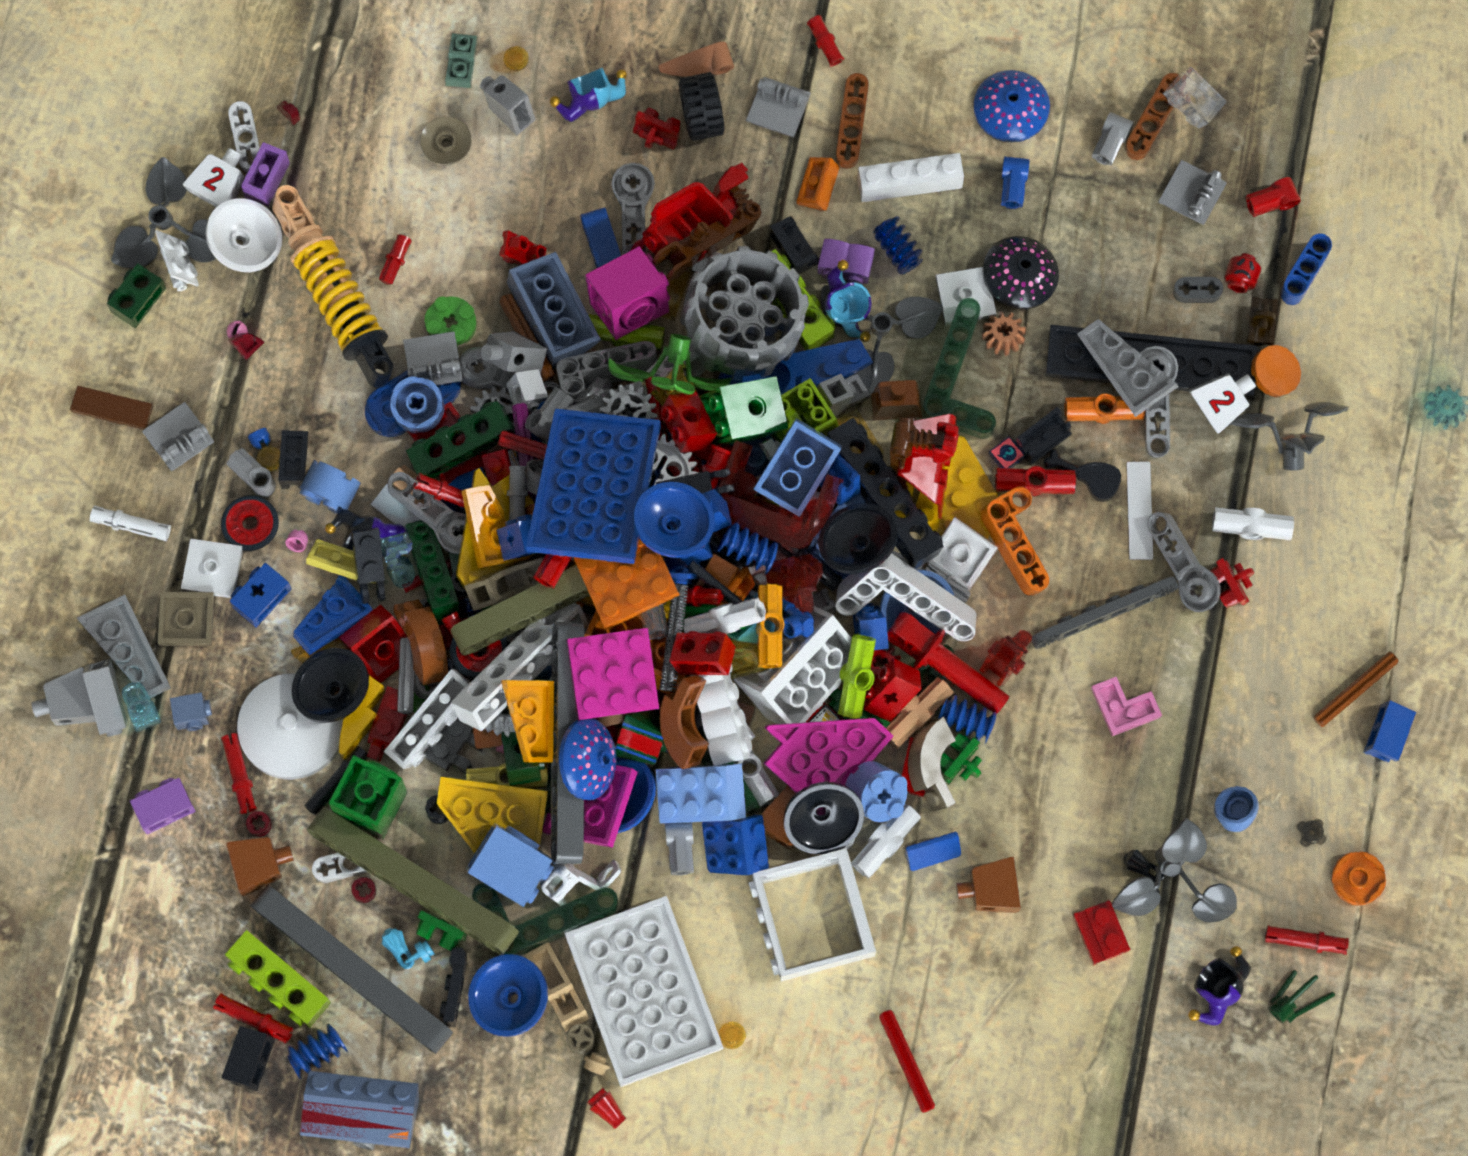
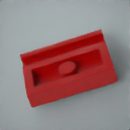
M1110 900L1073 914L1074 921L1093 966L1130 952L1131 949Z

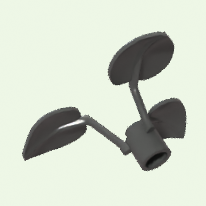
M165 157L157 161L150 171L146 182L147 197L152 203L159 204L149 211L148 217L152 223L149 225L150 234L148 235L146 230L139 226L125 228L117 237L111 261L118 266L134 268L137 263L143 267L150 264L158 253L157 245L151 240L155 235V229L167 230L171 226L190 236L186 244L189 248L188 255L193 260L201 263L216 260L206 240L205 232L208 220L196 221L192 232L173 221L172 214L166 209L169 206V201L177 202L185 196L187 190L183 184L187 178L179 168Z
M824 285L821 290V306L825 315L827 314L825 311V299L830 291L828 285ZM908 297L900 301L895 308V313L899 320H895V318H892L885 312H879L875 316L869 315L862 320L871 322L870 329L877 336L874 351L866 349L873 363L853 375H859L870 394H872L879 382L890 381L894 372L895 365L892 355L887 352L878 353L882 336L890 332L893 324H902V330L908 337L921 339L928 336L935 328L943 310V306L940 303L925 297ZM834 322L835 326L842 328L841 324Z
M1316 402L1306 405L1304 411L1310 413L1305 431L1300 434L1289 433L1279 436L1275 422H1273L1274 416L1264 413L1239 415L1228 426L1234 425L1245 428L1270 427L1279 447V453L1283 454V469L1296 471L1304 469V452L1311 454L1314 448L1325 440L1324 435L1310 433L1313 418L1317 415L1332 416L1344 411L1347 412L1349 406L1331 402Z
M1184 818L1181 824L1165 839L1162 847L1155 853V859L1159 865L1155 867V884L1150 877L1137 878L1128 883L1117 894L1111 905L1114 909L1133 916H1142L1152 912L1158 906L1161 899L1157 889L1161 885L1162 873L1169 877L1176 876L1177 874L1181 875L1196 897L1199 898L1192 905V911L1198 919L1204 922H1219L1231 916L1237 909V897L1230 886L1221 883L1209 886L1201 894L1182 869L1184 862L1194 863L1199 861L1206 853L1207 842L1199 827L1188 818Z

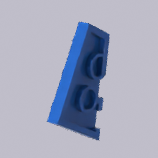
M860 339L796 352L787 360L794 368L796 386L811 378L816 387H818L819 383L839 374H842L843 378L846 379L873 363Z
M339 575L335 584L324 593L317 606L311 609L294 630L293 637L308 655H311L341 636L373 611L368 603L363 604L359 592L346 577Z

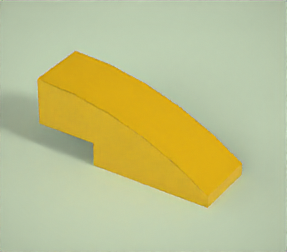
M369 676V686L364 700L354 712L343 719L339 742V754L343 760L360 744L370 731L377 716L372 710L385 694L384 686L371 676Z

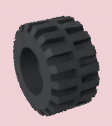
M708 72L680 78L679 93L687 132L691 140L696 141L723 135L725 129L723 111L717 83L713 74Z

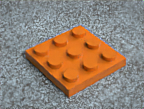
M640 538L634 564L573 557L606 630L680 595L662 555L649 549Z

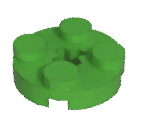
M453 296L438 297L428 308L425 315L427 334L430 336L455 332L457 347L464 342H469L476 332L477 321L474 309L461 298ZM454 317L455 321L458 322L457 325L447 328L445 319Z

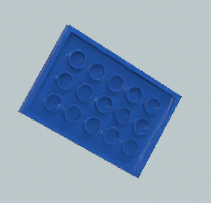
M555 408L526 544L527 552L634 564L639 537L635 531L633 513L638 499L649 489L661 428L660 420Z

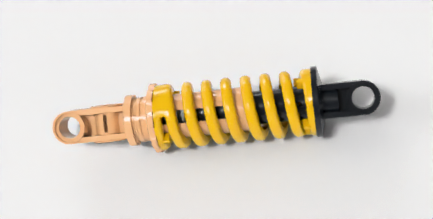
M290 185L280 186L276 191L272 210L277 216L285 235L289 238L288 244L290 248L295 251L290 258L292 264L300 271V277L303 281H306V287L312 293L315 303L319 304V311L322 315H325V322L331 327L332 335L338 338V345L344 359L347 361L356 360L371 386L375 388L386 386L394 368L392 360L383 347V344L388 339V334L379 326L377 317L369 314L371 311L370 305L362 303L365 296L362 292H356L358 283L350 280L352 273L349 269H344L346 265L345 260L337 258L339 249L333 237L322 235L321 227L314 223L310 211L306 208L294 187ZM281 200H287L290 203H284ZM375 369L382 370L384 374L376 372Z

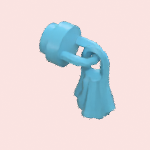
M388 928L382 935V945L394 955L399 965L404 969L412 968L414 961L420 957L427 963L432 959L431 956L435 954L427 941L423 943L419 941L414 944L417 952L411 955L405 943L403 932L396 928ZM404 953L407 956L405 963L400 957Z

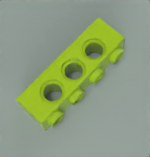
M776 249L771 251L777 254V259L791 270V264L784 254L780 255ZM800 276L798 284L802 295L806 294L809 301L805 317H813L815 322L811 324L804 322L805 327L799 342L805 350L819 348L834 338L835 323L827 314L824 315L822 313L818 299L814 294H808L805 289L806 284ZM779 299L773 300L772 305L782 311L783 318L788 319Z
M247 930L225 954L229 960L227 965L238 975L244 972L250 977L247 982L258 992L264 989L271 996L268 1000L278 1009H281L283 1006L291 1012L288 1017L300 1027L305 1024L310 1028L331 1004L324 994ZM261 958L263 964L259 969H249L252 959ZM273 976H283V982L280 986H270L269 982ZM295 992H301L304 994L303 1001L296 1005L291 1004V995Z

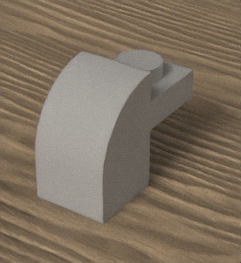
M839 374L819 383L817 387L835 417L844 414L846 409L864 402L870 397V393L858 374L844 379L842 374Z

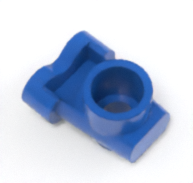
M782 599V618L785 624L784 634L790 639L799 635L811 636L814 632V619L808 611L801 612L795 608L793 603Z

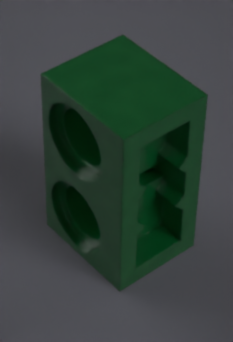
M137 263L133 269L131 268L126 272L120 287L114 289L108 296L107 305L110 312L136 329L166 290L163 279ZM141 281L148 282L144 288L136 287ZM126 301H132V302H133L130 307H128V308H121V305H122L124 302H126Z

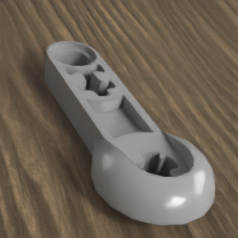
M638 163L624 164L618 168L613 175L611 183L613 192L622 207V255L628 253L634 245L631 242V233H627L631 231V227H636L637 231H639L636 234V241L643 238L642 233L645 231V206L655 185L654 177L650 170ZM635 178L636 182L640 183V185L636 184V188H631L630 184H626V182L630 183V179Z
M473 347L463 352L459 362L462 382L477 389L495 387L501 390L503 387H506V392L509 393L506 383L516 372L505 371L483 360L481 357L482 347ZM477 363H483L485 370L475 373L473 365L476 364L478 366ZM549 380L543 381L546 390L554 389L555 387L561 390L558 384Z
M1152 346L1140 352L1150 363L1154 364L1153 361H1158V365L1163 366V371L1161 372L1175 381L1178 364L1171 351L1165 347ZM1169 394L1145 410V448L1148 455L1154 458L1163 457L1170 449ZM1155 413H1159V417L1164 418V422L1159 424V432L1165 430V435L1154 434L1150 436V431H1156L1155 423L1150 421V418L1154 417ZM1153 439H1161L1164 442L1165 449L1162 453H1155L1151 450L1150 444Z
M404 472L392 474L388 480L389 494L419 519L427 523L434 530L440 545L446 551L452 554H460L463 536L459 534L456 537L454 534L455 530L457 532L464 531L466 514L455 512L440 500L434 499L433 495L414 489L413 483H417V481ZM401 480L407 484V487L404 490H396L392 484L395 481ZM415 498L417 500H421L423 498L424 504H415Z
M1166 512L1153 513L1148 519V529L1178 580L1179 594L1183 604L1194 612H1204L1213 608L1220 597L1221 586L1218 578L1213 572L1200 565L1173 517ZM1161 516L1166 521V527L1163 531H1159L1156 527V521ZM1171 541H1177L1175 545L1176 551L1170 550V547L1173 545ZM1197 585L1203 586V590L1200 591L1202 595H1196Z

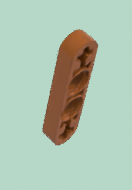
M861 73L851 74L847 78L836 151V161L840 167L845 169L855 167L859 160L869 87L867 77ZM855 82H860L861 86L858 97L853 96V85H855ZM850 104H857L860 106L861 111L853 115L847 111V107ZM853 127L858 131V135L854 138H848L843 132L846 128ZM846 145H851L852 157L849 160H844L843 156L846 153Z
M1169 73L1160 82L1128 138L1125 151L1129 158L1141 160L1148 154L1182 94L1185 84L1184 79L1179 74ZM1176 82V87L1172 89L1170 96H1168L1166 92L1169 84ZM1164 101L1168 109L1162 112L1157 111L1154 108V103ZM1146 121L1153 122L1156 129L1153 132H1147L1142 128V124ZM1141 136L1144 140L1141 149L1136 152L1133 150V147L1137 145Z

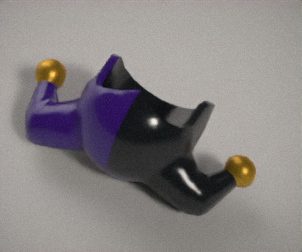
M341 510L331 523L325 525V531L329 534H333L336 531V527L341 524L345 525L347 533L343 547L352 551L351 531L378 527L382 557L388 542L394 540L399 545L397 550L398 557L405 558L408 555L406 548L407 533L405 526L401 524H384L380 519L373 516H360L349 510Z
M1234 946L1230 950V954L1235 957L1236 967H1232L1221 958H1216L1204 967L1197 977L1194 988L1208 1001L1209 1012L1200 1013L1197 1009L1190 1010L1188 1016L1191 1021L1198 1020L1208 1025L1218 1026L1222 1022L1227 1007L1235 1004L1241 998L1244 991V981L1251 971V966L1242 956L1240 947Z

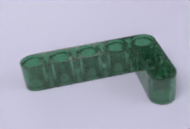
M966 298L960 301L957 306L923 402L922 412L925 418H931L961 411L966 415V419L956 421L958 431L980 439H986L991 437L995 431V416L987 410L951 398L980 317V304L973 298ZM971 308L976 314L972 317H965L962 314V310ZM964 332L967 338L964 341H957L953 337L954 333ZM949 355H954L959 361L955 365H949L944 359ZM940 379H946L950 386L946 389H940L936 382ZM931 403H937L942 409L938 413H932L927 407ZM987 420L990 422L991 427L987 430H982L977 426V422Z
M485 883L475 886L472 892L473 900L509 922L496 890ZM601 888L514 926L519 933L513 941L514 947L512 950L505 952L504 955L513 954L521 956L547 942L551 943L564 937L566 932L612 916L616 913L619 905L617 894L611 888ZM490 892L492 899L489 902L481 903L478 901L480 893ZM602 897H611L614 900L612 906L608 908L601 907L598 903ZM577 908H586L589 911L587 917L583 919L576 918L574 912ZM555 918H560L564 922L562 928L558 930H553L549 927L550 921ZM535 929L539 932V936L534 941H528L524 938L526 931Z

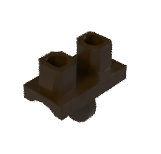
M1252 296L1247 343L1271 346L1274 344L1278 299H1262Z

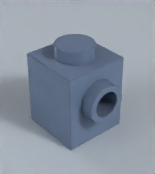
M202 692L170 698L173 722L177 730L197 731L202 729L203 725L209 724L208 716L212 715L210 700H205Z

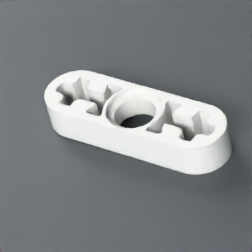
M239 101L230 106L228 113L236 152L242 156L239 164L241 169L248 173L251 165L246 162L248 161L246 151L251 150L252 157L255 159L260 146L251 108L247 103ZM239 110H243L245 124L243 125L240 124L237 116ZM249 132L253 135L252 140L248 143H242L238 140L240 134Z
M339 853L320 857L312 865V873L321 883L337 881L367 873V871L359 866L353 870L346 869L343 865L345 857ZM338 859V865L342 873L337 874L336 868L329 870L327 876L318 873V870L322 868V864L326 863L328 867L336 866L334 860Z

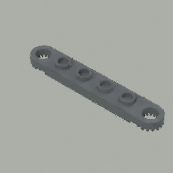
M1168 577L1147 587H1144V585L1136 586L1129 591L1130 594L1123 597L1115 595L1105 601L1106 604L1096 607V605H1092L1081 611L1082 614L1076 617L1068 615L1057 621V625L1032 636V644L1035 649L1046 647V643L1050 645L1054 641L1063 640L1154 601L1155 598L1164 597L1166 593L1169 595L1170 592H1174V590L1179 588L1175 577Z

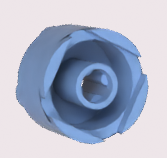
M408 377L395 386L391 395L390 408L396 422L403 429L411 433H424L438 425L444 415V401L435 383L421 377ZM413 401L422 402V408L419 410L413 408Z
M313 460L300 486V494L305 496L306 500L316 505H320L322 501V504L327 506L328 510L338 514L341 510H348L361 483L353 477L351 480L347 479L346 473L335 467Z
M868 761L858 766L859 769L854 774L851 773L845 785L851 788L860 798L864 809V816L875 822H886L892 818L900 817L904 811L903 806L907 799V780L881 763Z

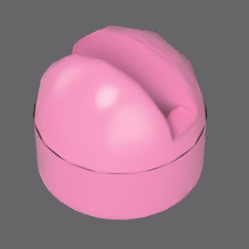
M241 321L231 322L227 326L228 338L234 336L233 332L236 326H239L236 334L248 333L246 325Z
M295 529L288 534L285 544L293 552H303L308 544V536L303 530L298 531Z

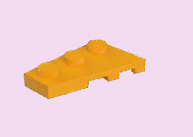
M490 485L462 490L478 569L530 559L529 556L506 561L503 560L497 529L505 527V512Z
M501 680L523 761L553 762L554 681Z

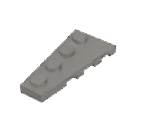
M1099 319L1077 334L1135 417L1179 387L1172 379L1168 378L1160 369L1145 359L1137 350L1127 344Z
M126 595L77 618L147 700L171 689Z

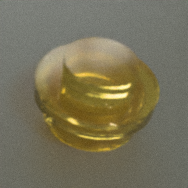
M513 46L505 52L503 60L509 70L521 71L528 65L529 56L525 49Z
M273 446L262 448L257 454V462L269 472L278 470L280 450Z
M731 1021L725 1023L720 1028L719 1037L725 1048L737 1049L745 1042L746 1032L741 1024Z

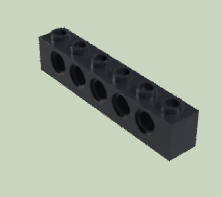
M852 418L828 432L826 436L842 446L839 454L860 474L861 493L859 495L864 502L882 507L894 519L898 531L896 547L908 565L917 569L938 556L944 547L941 536L937 531L931 529L927 523L928 520L925 513L921 509H917L912 502L913 499L908 489L900 485L896 472L891 466L886 465L882 459L880 449L876 445H872L867 438L868 435L863 425L858 424ZM850 447H857L861 453H853ZM864 468L873 469L876 475L868 474ZM880 489L888 490L891 496L882 495ZM895 511H902L906 515V518L898 517L895 514ZM910 532L918 533L921 539L912 538Z

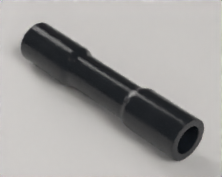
M357 745L349 753L328 781L306 802L304 807L313 815L317 816L320 810L331 800L353 755L366 760L368 753Z

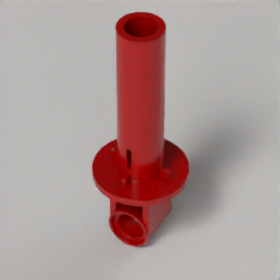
M901 612L887 631L888 641L915 659L913 668L918 670L922 665H924L923 667L927 666V664L992 713H998L1004 707L1010 696L941 644L946 633L943 628L934 634L918 622L914 616Z

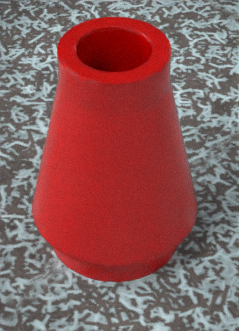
M601 1088L587 1101L591 1107L590 1110L614 1129L626 1120L611 1092H607L604 1088Z

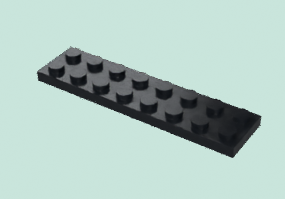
M1050 325L1045 377L1111 383L1077 335L1085 328ZM1114 331L1139 353L1152 346L1165 347L1171 351L1178 364L1177 377L1174 382L1179 387L1175 390L1189 391L1196 386L1227 373L1230 374L1234 382L1248 374L1255 384V376H1252L1251 366L1252 360L1257 354L1258 346ZM1153 361L1154 365L1163 371V366L1158 365V361ZM1254 389L1244 394V397L1253 398Z

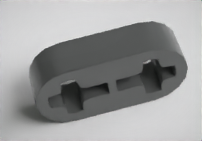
M1182 277L1175 283L1173 294L1176 300L1182 303H1214L1220 299L1224 287L1223 283L1215 277ZM1182 285H1187V289L1190 290L1188 295H1184L1183 290H1180ZM1208 285H1213V289L1216 290L1214 295H1210V292L1206 290Z

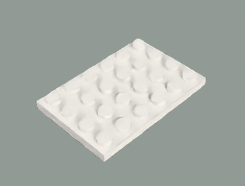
M667 896L565 933L620 1087L723 1050L722 1042Z

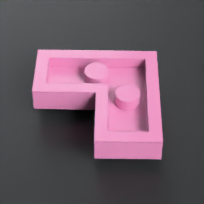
M1117 677L1091 687L1111 736L1149 723L1162 716L1152 691L1126 700Z

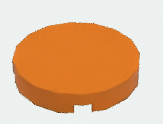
M1279 345L1267 346L1259 351L1252 360V376H1255L1257 387L1266 395L1281 397L1289 394L1298 386L1301 378L1300 365L1295 355L1287 348Z
M1351 852L1345 854L1337 861L1332 870L1331 882L1334 891L1343 901L1351 905L1362 906L1372 903L1382 894L1386 886V875L1382 863L1375 856L1367 852Z

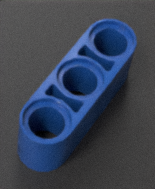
M606 208L580 214L596 268L620 257L621 253Z
M1317 233L1310 238L1285 279L1280 295L1286 304L1296 305L1302 301L1327 260L1332 248V241L1326 234ZM1313 246H1321L1324 252L1316 251ZM1307 266L1312 272L1306 273L1300 267ZM1288 287H1296L1299 293L1290 292Z

